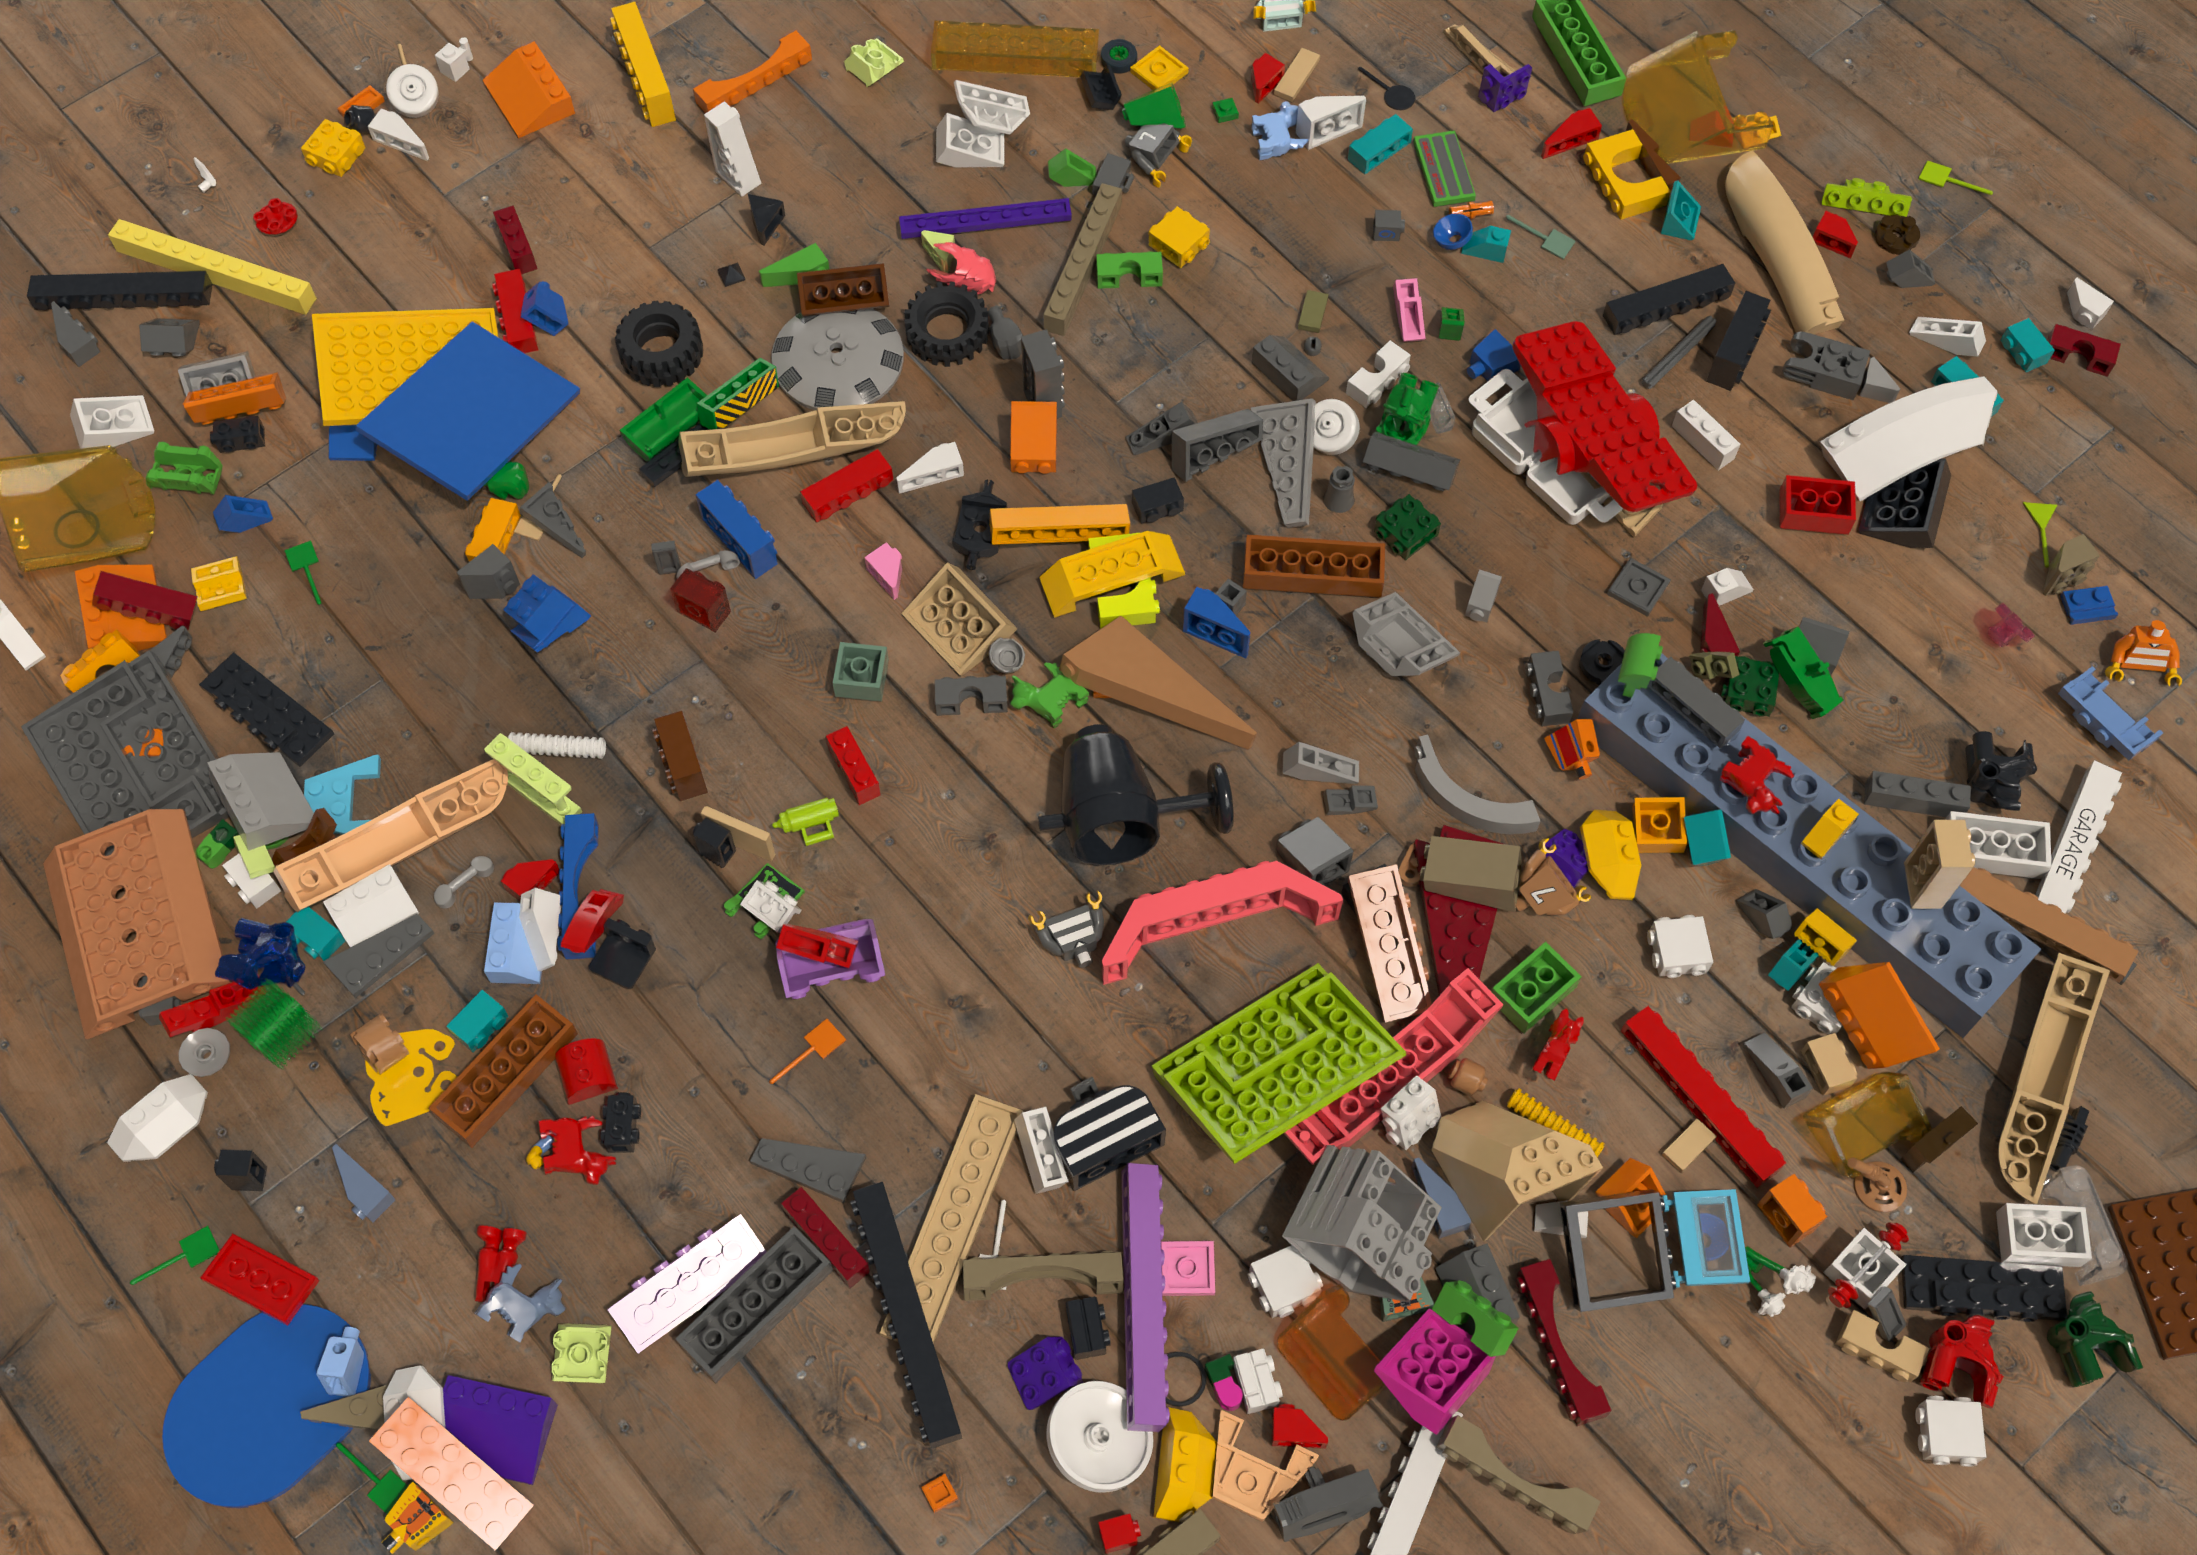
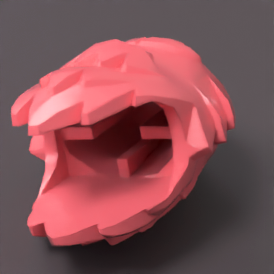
M952 242L935 243L933 245L952 254L957 260V268L954 273L926 269L928 273L936 278V281L946 283L948 286L950 282H955V287L958 288L964 284L967 286L968 292L975 290L977 295L984 293L988 289L991 292L994 291L996 276L989 259L978 256L973 249L960 247Z

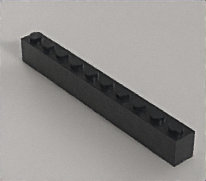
M880 1182L853 1191L855 1200L850 1201L854 1216L860 1215L862 1224L858 1225L862 1241L867 1239L870 1248L866 1249L865 1252L869 1265L875 1264L877 1273L872 1275L877 1290L883 1289L885 1298L880 1299L884 1314L890 1313L893 1322L888 1324L892 1340L898 1339L900 1348L896 1349L899 1364H905L908 1374L903 1375L907 1390H913L916 1400L911 1401L915 1416L921 1415L924 1426L919 1427L923 1443L929 1442L931 1449L960 1440L962 1435L884 1183Z

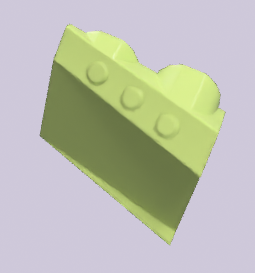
M876 38L875 40H867L864 47L861 45L852 46L850 56L844 61L846 71L849 70L866 83V87H868L902 64L904 60Z
M558 1324V1332L553 1337V1345L556 1349L552 1363V1381L605 1383L611 1326Z

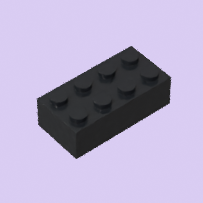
M1745 291L1715 356L1706 382L1729 391L1732 390L1735 383H1740L1744 374L1743 371L1747 368L1759 337L1765 328L1766 323L1764 322H1767L1771 313V309H1768L1770 299Z

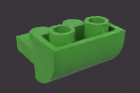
M1640 633L1629 637L1627 640L1618 682L1625 683L1623 696L1632 698L1635 689H1646L1649 681L1655 680L1658 667L1654 666L1655 660L1660 659L1663 646L1659 645L1661 636Z

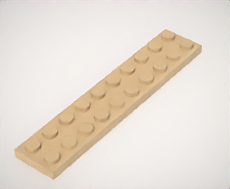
M975 1094L908 1261L933 1344L962 1273L963 1260H967L1016 1135L1017 1128L1014 1119L1023 1112V1110ZM889 1313L881 1328L880 1336L892 1340L888 1324L893 1322Z

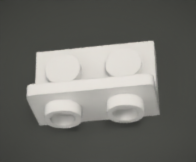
M757 880L740 905L776 932L781 933L783 924H788L795 913L800 914L802 911L796 906L798 901L788 894L783 896L778 893L779 887L769 880L765 883Z

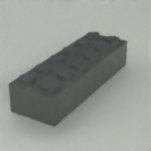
M794 1226L676 1338V1341L716 1384L833 1271L830 1261Z

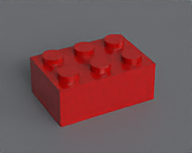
M1786 475L1779 490L1780 528L1849 535L1856 521L1855 481Z

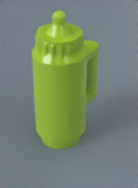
M826 797L789 808L779 814L780 818L772 824V827L782 828L784 833L801 830L806 846L832 839L834 835L830 822L834 821V818L839 817L834 798L828 799ZM826 823L828 830L807 836L805 829Z

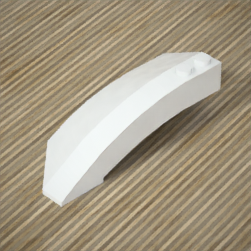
M1984 376L1941 384L1903 397L1859 418L1820 441L1823 457L1842 480L1855 481V496L1859 501H1862L1923 466L1959 451L1981 444L1983 446L1986 430L1989 427L1994 401H1996L1998 394L1997 390Z

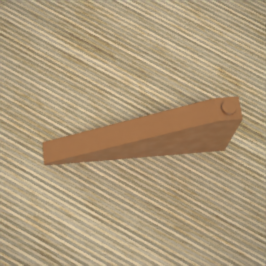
M1122 616L1063 654L1059 670L1064 676L1070 678L1079 686L1249 750L1253 745L1257 735L1256 731Z

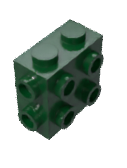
M1408 494L1403 499H1397L1389 510L1378 514L1375 519L1374 532L1380 540L1385 541L1396 555H1400L1406 561L1438 536L1441 523L1438 517L1427 511L1418 499H1414Z
M1735 656L1739 675L1734 678L1723 677L1726 678V684L1722 685L1721 698H1724L1723 701L1739 712L1753 713L1759 717H1770L1776 704L1779 681L1778 670L1770 661H1757L1745 656Z

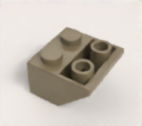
M2084 534L2064 542L2050 563L2043 589L2045 596L2051 593H2061L2072 584L2075 586L2081 584L2087 579L2086 575L2095 567V562L2100 555Z

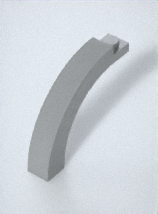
M1424 735L1418 738L1417 746L1414 747L1417 758L1415 773L1427 794L1441 809L1457 820L1487 832L1525 834L1537 831L1540 818L1533 800L1519 803H1499L1470 794L1459 787L1444 772L1435 755L1429 736Z

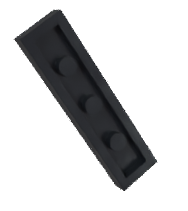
M699 423L690 431H701L710 429ZM678 440L639 468L640 474L654 487L681 468L682 458Z

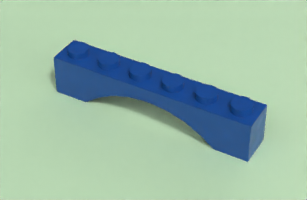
M594 813L565 815V824H561V837L564 839V846L560 847V857L564 861V868H560L559 873L560 882L563 883V891H559L560 906L563 905L558 920L559 928H562V936H558V950L563 952L566 960L594 958L596 955V941L585 953H575L570 951V949L561 947L566 930L580 907L578 884L583 866L590 854L598 846L599 823Z

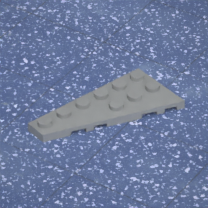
M1313 398L1251 407V411L1263 419V439L1261 440V445L1273 479L1272 483L1277 493L1282 518L1287 528L1309 525L1316 404Z

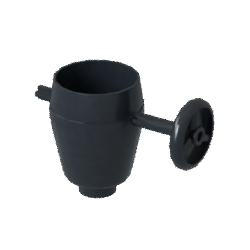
M1090 725L1076 733L1075 740L1067 747L1063 757L1062 813L1038 816V825L1040 831L1064 827L1075 857L1084 863L1116 865L1141 857L1156 846L1160 838L1159 814L1210 807L1214 825L1218 832L1223 834L1229 833L1234 824L1230 781L1223 764L1214 762L1210 764L1207 772L1208 793L1156 800L1155 793L1129 740L1120 734L1113 733L1112 729L1107 725ZM1123 821L1125 832L1113 849L1094 832L1095 828Z

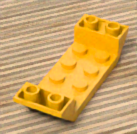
M1145 531L1061 558L1039 578L1055 618L1076 611V601L1159 574L1163 582L1184 576L1185 571L1170 535Z

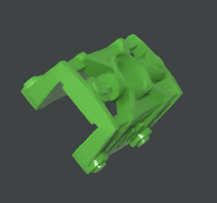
M158 442L154 451L155 463L146 475V485L149 488L196 491L199 494L201 492L215 493L223 466L221 461L210 451L209 447L189 448L169 446L166 442ZM160 464L172 465L176 470L165 472L164 469L159 467ZM207 469L215 470V473H209L206 476H203L202 472Z

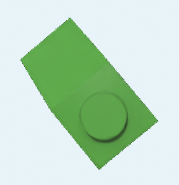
M1066 148L1048 161L1049 178L1064 187L1093 185L1097 176L1096 166Z

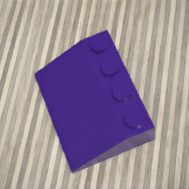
M448 1375L443 1388L445 1429L503 1479L533 1485L558 1406L557 1403L550 1397Z

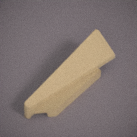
M1454 24L1443 31L1482 73L1484 72V67L1490 64L1503 77L1516 71L1482 45L1464 25L1458 26Z

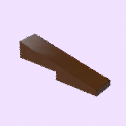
M1633 119L1628 121L1626 131L1633 129L1642 143L1639 155L1640 162L1651 179L1662 176L1671 191L1674 182L1677 180L1680 182L1681 177L1658 155L1660 146Z

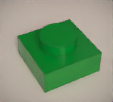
M1233 98L1212 102V109L1218 123L1238 119L1239 112Z

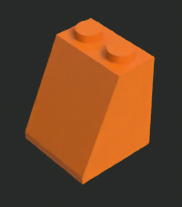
M1011 401V472H1040L1043 474L1056 472L1057 402Z

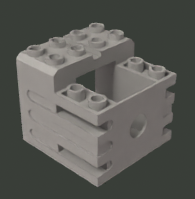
M1327 1145L1282 1237L1344 1290L1410 1302L1413 1294L1417 1293L1420 1289V1279L1424 1270L1431 1266L1432 1253L1424 1244L1442 1207L1380 1151L1371 1150L1369 1154L1365 1149L1357 1148L1353 1150L1350 1147L1342 1146L1341 1150H1339L1334 1145ZM1389 1177L1394 1179L1396 1183L1389 1182Z

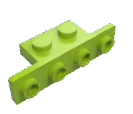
M1853 178L1852 180L1846 179L1844 186L1827 183L1821 203L1825 206L1906 217L1912 197L1891 193L1889 186H1886L1883 182L1867 183L1863 179Z

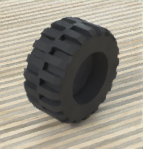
M652 301L651 304L647 305L643 303L639 305V308L630 310L628 312L629 315H625L621 319V324L617 326V335L615 336L617 351L624 371L637 382L641 380V384L647 386L653 384L654 387H661V385L667 384V387L672 386L674 382L678 381L680 383L685 380V376H691L695 372L694 367H699L701 363L700 358L703 357L702 338L698 323L692 316V313L687 309H683V306L675 303V305H672L669 301H664L663 303ZM669 336L677 339L673 346L663 351L651 352L642 349L646 342L655 337Z

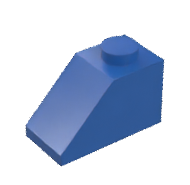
M225 495L213 511L219 530L241 533L268 523L273 519L267 501Z

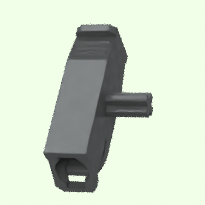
M1314 1467L1309 1468V1471L1304 1474L1310 1489L1299 1492L1281 1502L1273 1503L1275 1521L1284 1542L1312 1535L1358 1519L1367 1514L1373 1507H1383L1378 1496L1377 1487L1368 1469L1325 1483L1320 1469H1315Z

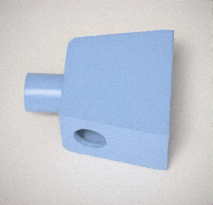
M344 1327L341 1337H330L316 1374L328 1395L349 1397L356 1394L364 1359V1352L357 1341L360 1331L356 1328Z

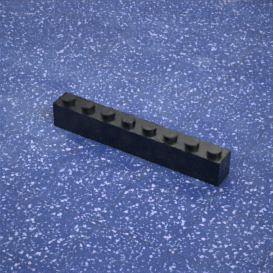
M206 271L31 275L27 298L35 310L52 309L51 303L53 301L60 308L64 306L67 310L210 305L213 284Z

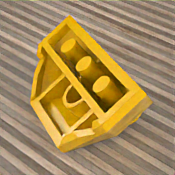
M1594 809L1580 826L1588 870L1598 884L1607 891L1606 894L1610 899L1632 900L1635 896L1641 870V861L1632 821L1616 811Z
M1168 1407L1170 1416L1168 1424L1162 1430L1153 1518L1179 1523V1520L1191 1510L1193 1512L1196 1511L1213 1496L1217 1441L1192 1412Z

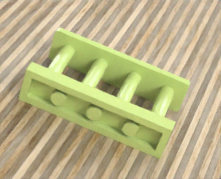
M500 733L484 749L489 756L507 769L508 785L560 825L565 824V815L582 813L581 808L566 797L572 789L571 786Z

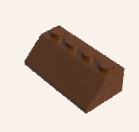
M884 263L797 273L802 316L889 307Z

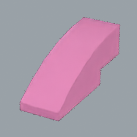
M1417 278L1395 280L1393 284L1394 298L1403 342L1425 340L1421 297H1419Z

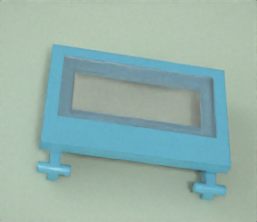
M1736 1189L1674 1192L1673 1200H1668L1667 1195L1662 1196L1665 1203L1664 1212H1668L1669 1208L1675 1207L1684 1276H1679L1678 1271H1673L1676 1288L1680 1287V1283H1685L1686 1286L1750 1282Z

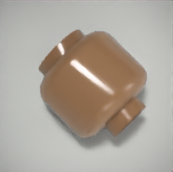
M1463 1058L1461 1061L1456 1060L1448 1075V1078L1451 1079V1086L1469 1096L1475 1094L1477 1090L1482 1092L1488 1081V1078L1484 1077L1485 1068L1468 1058Z

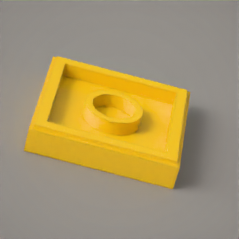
M1160 45L1130 67V72L1152 90L1171 82L1175 84L1188 74L1189 71L1186 65Z

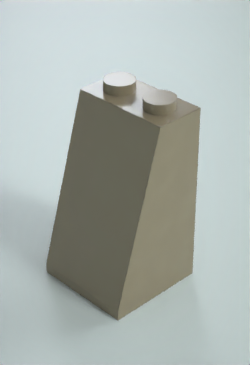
M1431 836L1430 845L1426 844L1424 859H1427L1426 867L1422 866L1420 872V881H1424L1425 891L1515 912L1520 875L1523 868L1520 846Z

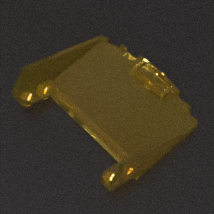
M1735 30L1701 36L1695 31L1629 66L1623 89V106L1627 121L1633 119L1660 146L1658 155L1667 164L1766 148L1774 126L1771 118L1761 111L1752 115H1737L1731 118L1709 62L1710 59L1729 56L1731 48L1736 45L1738 40Z

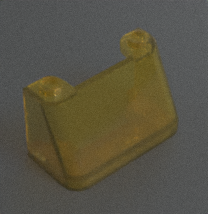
M1888 1071L1868 1077L1803 1115L1808 1129L1840 1175L1848 1178L1861 1174V1172L1848 1166L1850 1158L1854 1157L1864 1162L1867 1158L1899 1140H1910L1912 1143L1918 1142L1925 1136L1924 1134L1932 1130L1908 1074Z

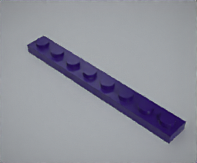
M1069 198L899 216L902 239L921 237V232L924 230L951 234L1072 220Z

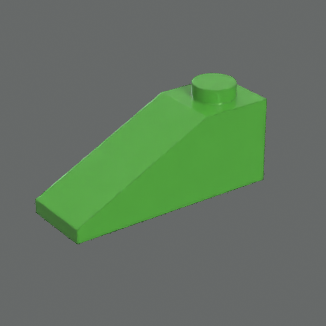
M814 243L759 270L761 285L763 287L797 285V273L830 269L829 261L818 245Z

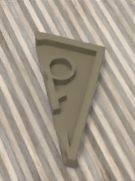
M389 1384L301 1411V1418L315 1423L325 1422L339 1424V1426L368 1428L378 1431L384 1424L383 1395Z

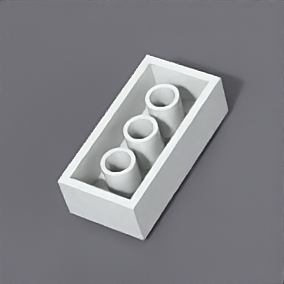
M1951 811L1945 819L1966 821V827L1971 832L1970 850L1975 855L1974 867L1977 869L1983 868L1995 874L2042 879L2051 868L2050 823Z

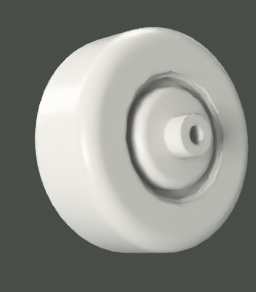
M406 64L396 68L388 77L386 92L389 102L401 115L410 118L422 117L435 108L439 98V90L434 76L426 68L415 64Z
M1326 399L1315 404L1314 448L1327 455H1337L1347 451L1353 446L1359 435L1360 424L1355 411L1348 404L1337 399Z

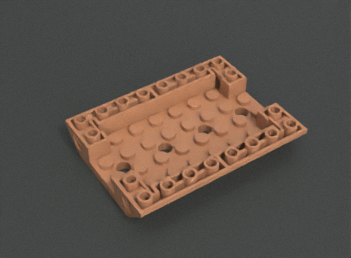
M149 809L53 848L43 864L86 1039L135 1021L133 1012L175 996L181 1001H186L211 989L230 983L187 817L183 809ZM114 845L113 853L105 856L106 849ZM125 888L124 896L116 899L117 891ZM131 932H136L134 941L127 943V936ZM147 976V983L142 987H138L139 979Z

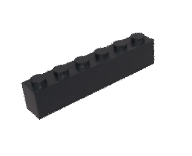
M1720 264L1606 302L1603 317L1614 335L1627 333L1632 329L1641 326L1645 327L1653 322L1666 320L1671 316L1680 313L1684 314L1692 309L1705 307L1719 300H1726L1731 297L1735 281L1725 265Z

